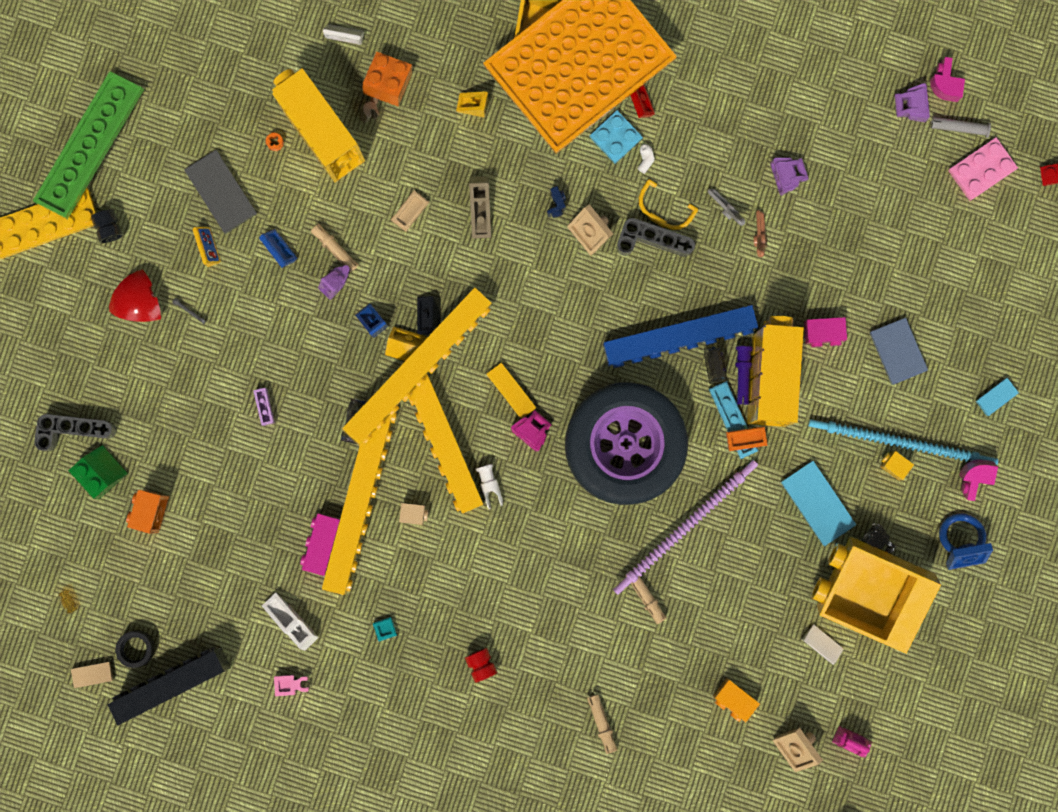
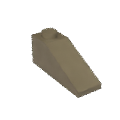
M489 176L470 177L472 238H491Z

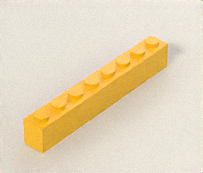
M426 374L424 376L426 381L419 388L415 386L410 391L413 394L409 401L418 410L415 415L419 424L422 422L424 424L425 430H423V434L426 440H430L433 445L430 450L434 459L437 457L441 465H438V469L441 475H445L448 480L445 483L449 494L453 493L455 496L454 506L457 512L461 510L463 514L484 504L430 378Z

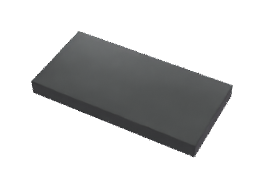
M217 150L184 170L225 234L257 215V212Z

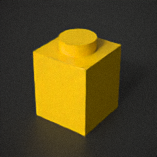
M892 451L884 455L881 460L883 464L880 467L900 481L904 480L914 464L898 452Z

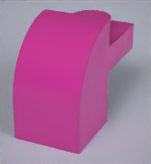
M945 57L938 63L936 74L930 79V86L933 93L940 99L958 102L963 97L965 79L950 77L953 58Z
M973 460L961 469L959 476L963 481H966L963 482L961 491L967 500L975 501L979 483L995 484L998 466L994 461Z

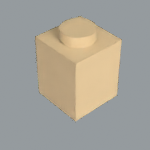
M401 503L399 522L424 525V521L428 520L429 510H425L426 506Z

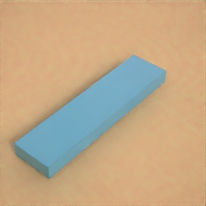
M727 381L708 389L727 431L748 429ZM755 447L736 451L739 458L742 459L757 452L758 449Z

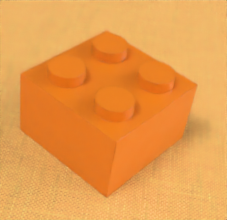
M376 51L362 84L363 94L399 107L412 76V64Z
M138 489L132 498V504H134L132 512L129 511L126 518L127 527L149 534L159 533L169 496Z

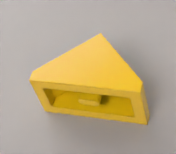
M488 92L460 93L456 111L485 118Z

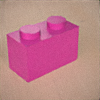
M845 317L806 320L804 322L805 345L811 344L812 348L823 347L824 343H830V346H841L842 342L847 341Z

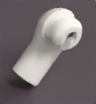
M647 144L640 147L643 161L637 168L643 174L646 173L655 160L653 150Z

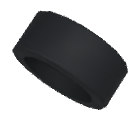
M140 630L125 633L116 643L115 652L117 659L121 664L129 668H137L147 664L155 653L154 640L148 633ZM130 638H140L146 644V654L140 660H131L125 655L124 645Z

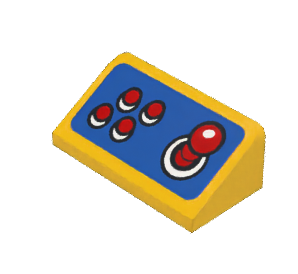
M194 227L192 230L203 264L207 267L219 264L221 261L211 229L209 227Z

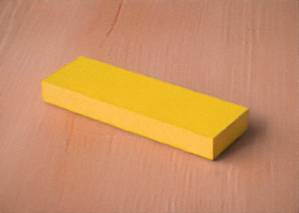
M502 363L486 374L520 419L536 409V406Z

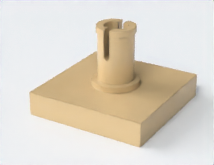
M590 204L567 226L590 256L596 253L613 235L607 226L609 224L608 218L604 215L599 217Z
M798 728L778 735L772 740L795 772L819 765L823 761L812 746L816 741V737L811 732L804 734Z

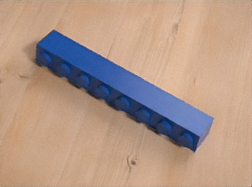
M753 305L607 341L603 343V348L608 366L613 365V368L625 366L624 362L639 363L643 361L642 358L650 356V359L661 357V353L669 352L670 355L680 352V348L687 347V350L699 347L698 344L705 342L706 345L717 343L716 339L724 338V340L736 338L735 335L742 333L743 336L750 335L758 328Z

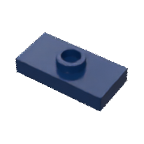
M275 229L259 237L281 268L297 260L295 254Z

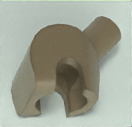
M372 97L370 102L364 104L359 115L363 123L369 122L368 119L371 116L374 120L379 117L380 114L377 108L379 99Z

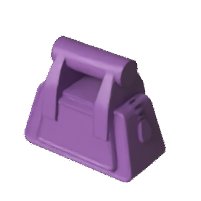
M925 83L906 90L904 94H895L897 117L904 116L908 117L909 120L926 122L929 119L928 95ZM903 101L907 103L906 110H904Z
M774 158L770 163L781 196L789 191H793L799 186V182L809 180L802 158L793 161L791 158ZM795 166H797L800 176H797L794 168Z
M347 265L336 267L321 279L318 289L329 300L345 285L349 267Z

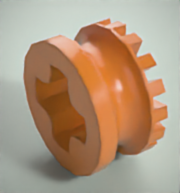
M270 133L266 137V145L270 150L278 151L283 148L284 141L280 134ZM278 138L279 144L271 146L272 142L270 140Z

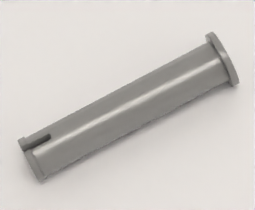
M935 116L931 120V129L984 135L985 138L989 137L991 131V123L989 122L982 124Z

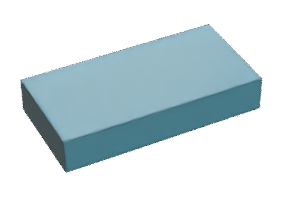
M1005 378L977 399L976 403L986 416H989L1019 392L1009 379Z

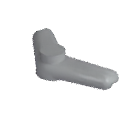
M708 189V194L724 209L722 213L729 220L733 218L740 226H743L745 219L715 189Z

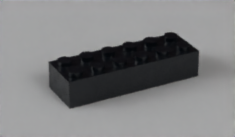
M215 646L200 653V658L196 655L182 662L184 666L181 667L178 664L166 670V675L160 673L148 679L147 685L143 682L130 688L131 693L125 691L112 697L113 702L107 705L117 726L231 669L222 647L218 649Z

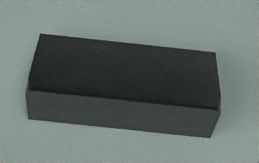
M436 296L417 297V334L430 335L441 324V298Z

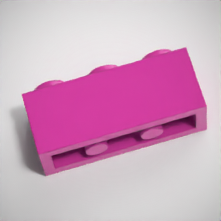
M317 514V517H313L311 522V528H313L312 535H308L305 545L308 547L307 553L302 555L300 565H303L302 570L325 576L340 519L323 514Z

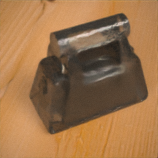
M721 346L704 348L709 383L726 381L727 369L724 351L721 350Z
M874 523L860 540L880 550L886 545L885 552L892 554L897 546L889 541L890 536L882 525Z

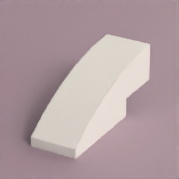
M277 593L272 595L262 605L275 623L292 639L299 649L305 651L319 638Z

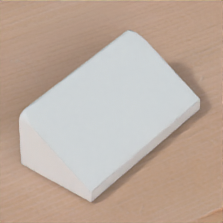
M330 24L323 29L324 36L327 39L361 45L363 42L364 31Z
M814 624L801 639L833 665L844 650Z

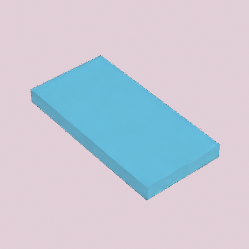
M811 461L781 481V484L823 546H826L856 526V523L814 461Z

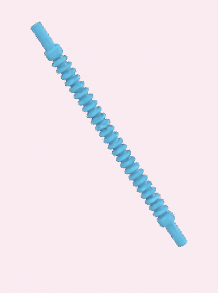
M810 419L808 423L809 427L827 430L828 433L832 434L836 432L837 435L841 433L842 436L847 434V437L850 435L853 438L857 436L858 439L862 437L863 440H874L875 443L879 441L880 444L884 442L885 445L890 443V446L895 444V447L900 445L901 448H911L912 451L916 449L917 452L922 450L923 453L925 451L928 454L932 452L933 455L937 453L938 456H949L950 459L954 457L955 460L959 458L960 461L965 459V462L979 459L994 461L998 465L997 458L983 456L979 452L973 451L970 453L969 450L965 452L964 449L960 451L959 448L954 450V447L949 449L948 446L944 448L943 445H933L932 442L927 444L926 441L922 443L921 440L916 442V439L911 441V438L906 440L905 437H895L894 434L890 436L889 433L884 435V432H881V434L878 431L874 433L873 430L869 432L868 429H857L856 426L854 428L851 425L846 427V424L841 426V423L836 425V422L833 421L827 423Z

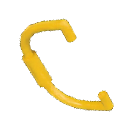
M648 179L638 197L641 211L648 217L647 219L662 228L665 227L670 230H680L687 227L698 212V208L692 204L688 205V208L693 210L692 213L680 225H670L667 221L646 210L643 204L644 194L649 185L654 188L658 185Z

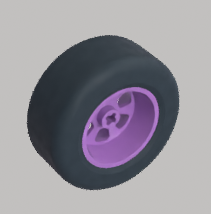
M631 382L607 385L586 397L573 413L565 436L566 459L577 482L594 497L618 505L640 504L663 494L679 477L688 452L686 426L675 405L659 391L646 385ZM632 419L641 423L642 427L637 433H632L628 430L629 420ZM614 421H618L621 427V432L617 435H613L607 430V426ZM644 436H650L651 448H641L639 446V439ZM602 439L612 441L613 449L611 451L601 452L600 441ZM624 439H627V442H631L627 450L624 446H621ZM638 453L645 461L637 468H634L630 458ZM615 455H619L624 459L621 469L610 465V460Z

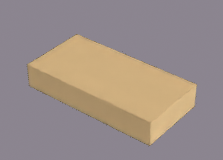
M414 190L391 221L407 232L428 206L429 201Z
M111 661L71 669L74 688L114 681Z

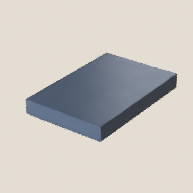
M906 318L870 332L891 385L928 371Z

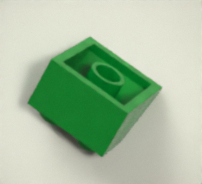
M103 445L81 458L68 470L93 499H101L128 475V472Z

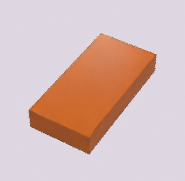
M765 427L726 432L729 451L768 446Z

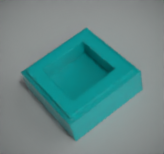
M392 617L373 623L378 642L397 636Z

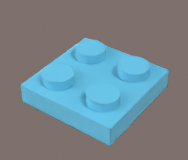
M618 110L589 136L614 164L643 139Z

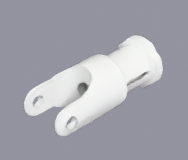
M493 464L476 468V471L480 474L481 488L489 509H491L488 497L490 491L497 494L500 505L503 506L498 481L494 478L492 471Z

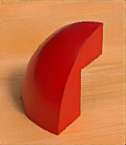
M143 269L127 276L114 290L109 304V312L114 316L136 322L161 320L158 299L154 297L151 288L152 283Z

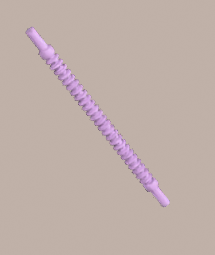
M752 460L743 470L736 472L733 475V479H729L730 482H725L726 485H722V489L717 490L718 493H713L714 497L710 496V500H706V504L701 505L702 508L698 507V511H694V515L689 516L690 519H685L686 522H682V526L677 527L678 530H673L674 533H670V537H666L665 542L661 541L662 545H657L658 548H654L653 553L649 552L650 556H645L646 559H642L641 564L637 563L638 567H633L634 570H630L626 574L627 577L613 591L619 595L630 583H635L638 580V576H642L641 573L646 572V568L650 569V565H654V561H658V557L662 558V554H666V550H670V546H674L675 542L678 543V539H682V535H686V531L690 532V528H694V524H698V520L702 521V517H706V513H710V509H714L715 505L718 506V502H722V498H726V494L730 495V491H734V487L742 484L745 481V477L758 464Z

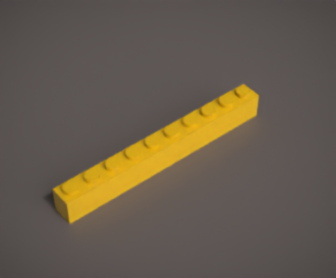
M474 288L350 419L342 430L359 446L362 443L366 445L373 437L371 433L375 429L379 431L385 425L386 421L384 419L389 414L393 416L399 410L397 405L402 400L406 402L413 393L410 391L415 386L419 388L426 381L424 376L428 372L432 374L439 367L437 364L441 358L445 360L452 353L450 349L453 345L456 344L458 346L465 339L463 335L468 330L471 332L478 325L476 321L480 317L485 318L491 311L489 307L492 303Z
M397 412L393 416L389 414L384 419L386 421L385 425L379 431L375 429L371 433L373 436L366 445L362 443L359 447L322 590L346 595L347 591H351L353 581L350 580L352 572L355 573L358 562L355 559L362 550L363 543H360L362 535L365 536L368 524H365L367 516L370 517L373 506L370 503L371 499L375 498L378 487L375 484L376 480H380L383 468H380L381 461H385L388 450L385 449V446L391 440L393 431H390L391 424L396 422Z

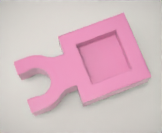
M295 675L275 676V696L295 695V690L308 692L309 687L301 686V682L307 681L308 676H303L298 680H295Z

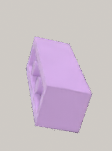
M267 388L253 390L261 425L274 424L275 421Z

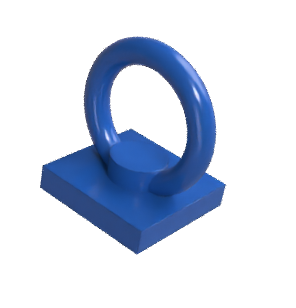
M958 513L947 517L942 522L939 529V538L943 547L951 553L946 562L948 570L987 562L993 548L991 543L985 544L986 531L977 518L969 514ZM957 521H965L972 524L978 532L976 545L970 543L958 548L954 547L947 538L949 526Z

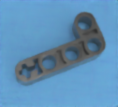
M630 218L624 223L616 247L620 255L628 256L632 253L636 241L682 257H687L695 249V242L690 237L635 218ZM629 224H633L636 226L637 231L629 232L626 227ZM651 230L655 237L648 239L644 233ZM666 236L670 237L673 243L666 245L663 242V238ZM677 240H679V245L676 248H674ZM628 242L631 248L623 250L620 244ZM685 243L688 244L687 251L683 250V245Z
M43 414L37 420L34 442L37 449L52 451L57 446L59 433L110 439L116 435L117 428L112 422ZM50 418L52 425L50 428H46L45 422ZM69 420L71 427L66 431L64 424ZM85 423L90 425V430L87 433L83 430ZM98 427H100V428H109V431H108V432L97 431V430H98ZM47 437L49 445L44 447L43 440Z

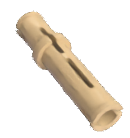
M317 224L311 230V233L319 239L324 248H327L341 264L349 267L350 273L359 266L334 240L335 237L327 233L320 224Z
M638 576V580L635 583L632 582L631 585L645 605V610H648L656 624H659L667 619V617L658 605V600L654 599L641 577Z
M599 694L588 697L587 700L599 731L598 737L603 742L605 753H613L618 749L612 736L613 730L608 725Z

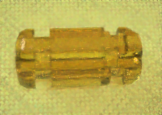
M65 590L59 593L58 596L62 598L60 601L64 609H67L66 613L71 614L77 610V607H74L75 602L72 596L68 594L69 590Z

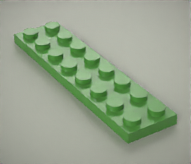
M109 71L34 197L33 201L36 204L68 220L143 93L144 89Z

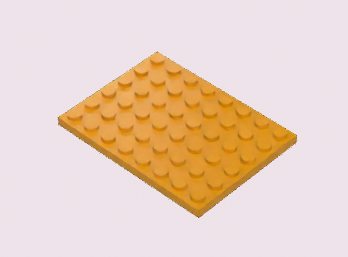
M562 0L483 62V65L557 154L674 61L677 56L631 0Z

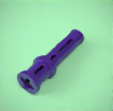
M737 346L735 349L737 351L735 366L738 368L737 404L749 405V369L752 367L751 351L753 347Z

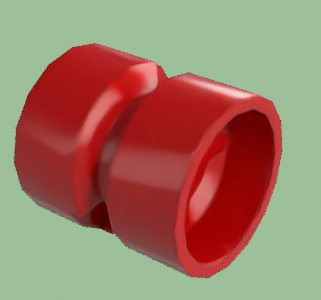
M488 648L478 650L464 657L468 668L473 669L471 675L475 683L498 673L494 663L489 661L491 655Z

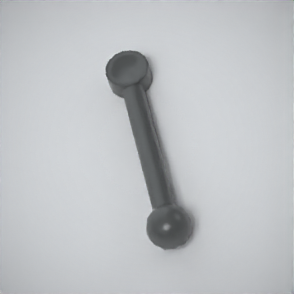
M178 298L173 299L172 303L174 305H178L201 323H206L203 318L180 303Z

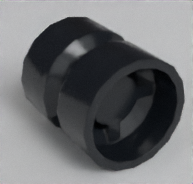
M103 210L91 216L94 228L98 229L96 234L99 243L113 242L124 236L121 227L116 224L118 219L115 210Z

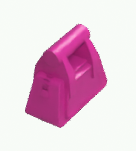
M534 410L529 418L523 417L518 420L517 423L511 426L510 430L535 452H538L546 440L547 435L545 431L552 424ZM533 419L540 423L543 426V428L540 429L539 427H537L532 422Z
M841 726L838 727L832 740L833 743L864 758L870 752L872 742L867 738Z

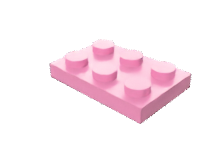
M996 137L948 171L969 201H971L1018 169V167Z

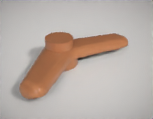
M757 210V235L754 236V246L757 247V256L763 257L767 248L764 213Z

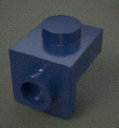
M556 186L550 189V194L556 207L547 210V216H552L553 218L563 215V211L566 210L563 190L559 191Z

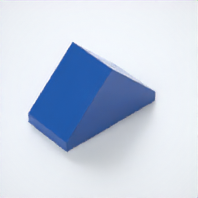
M371 304L355 315L373 338L388 328V325Z

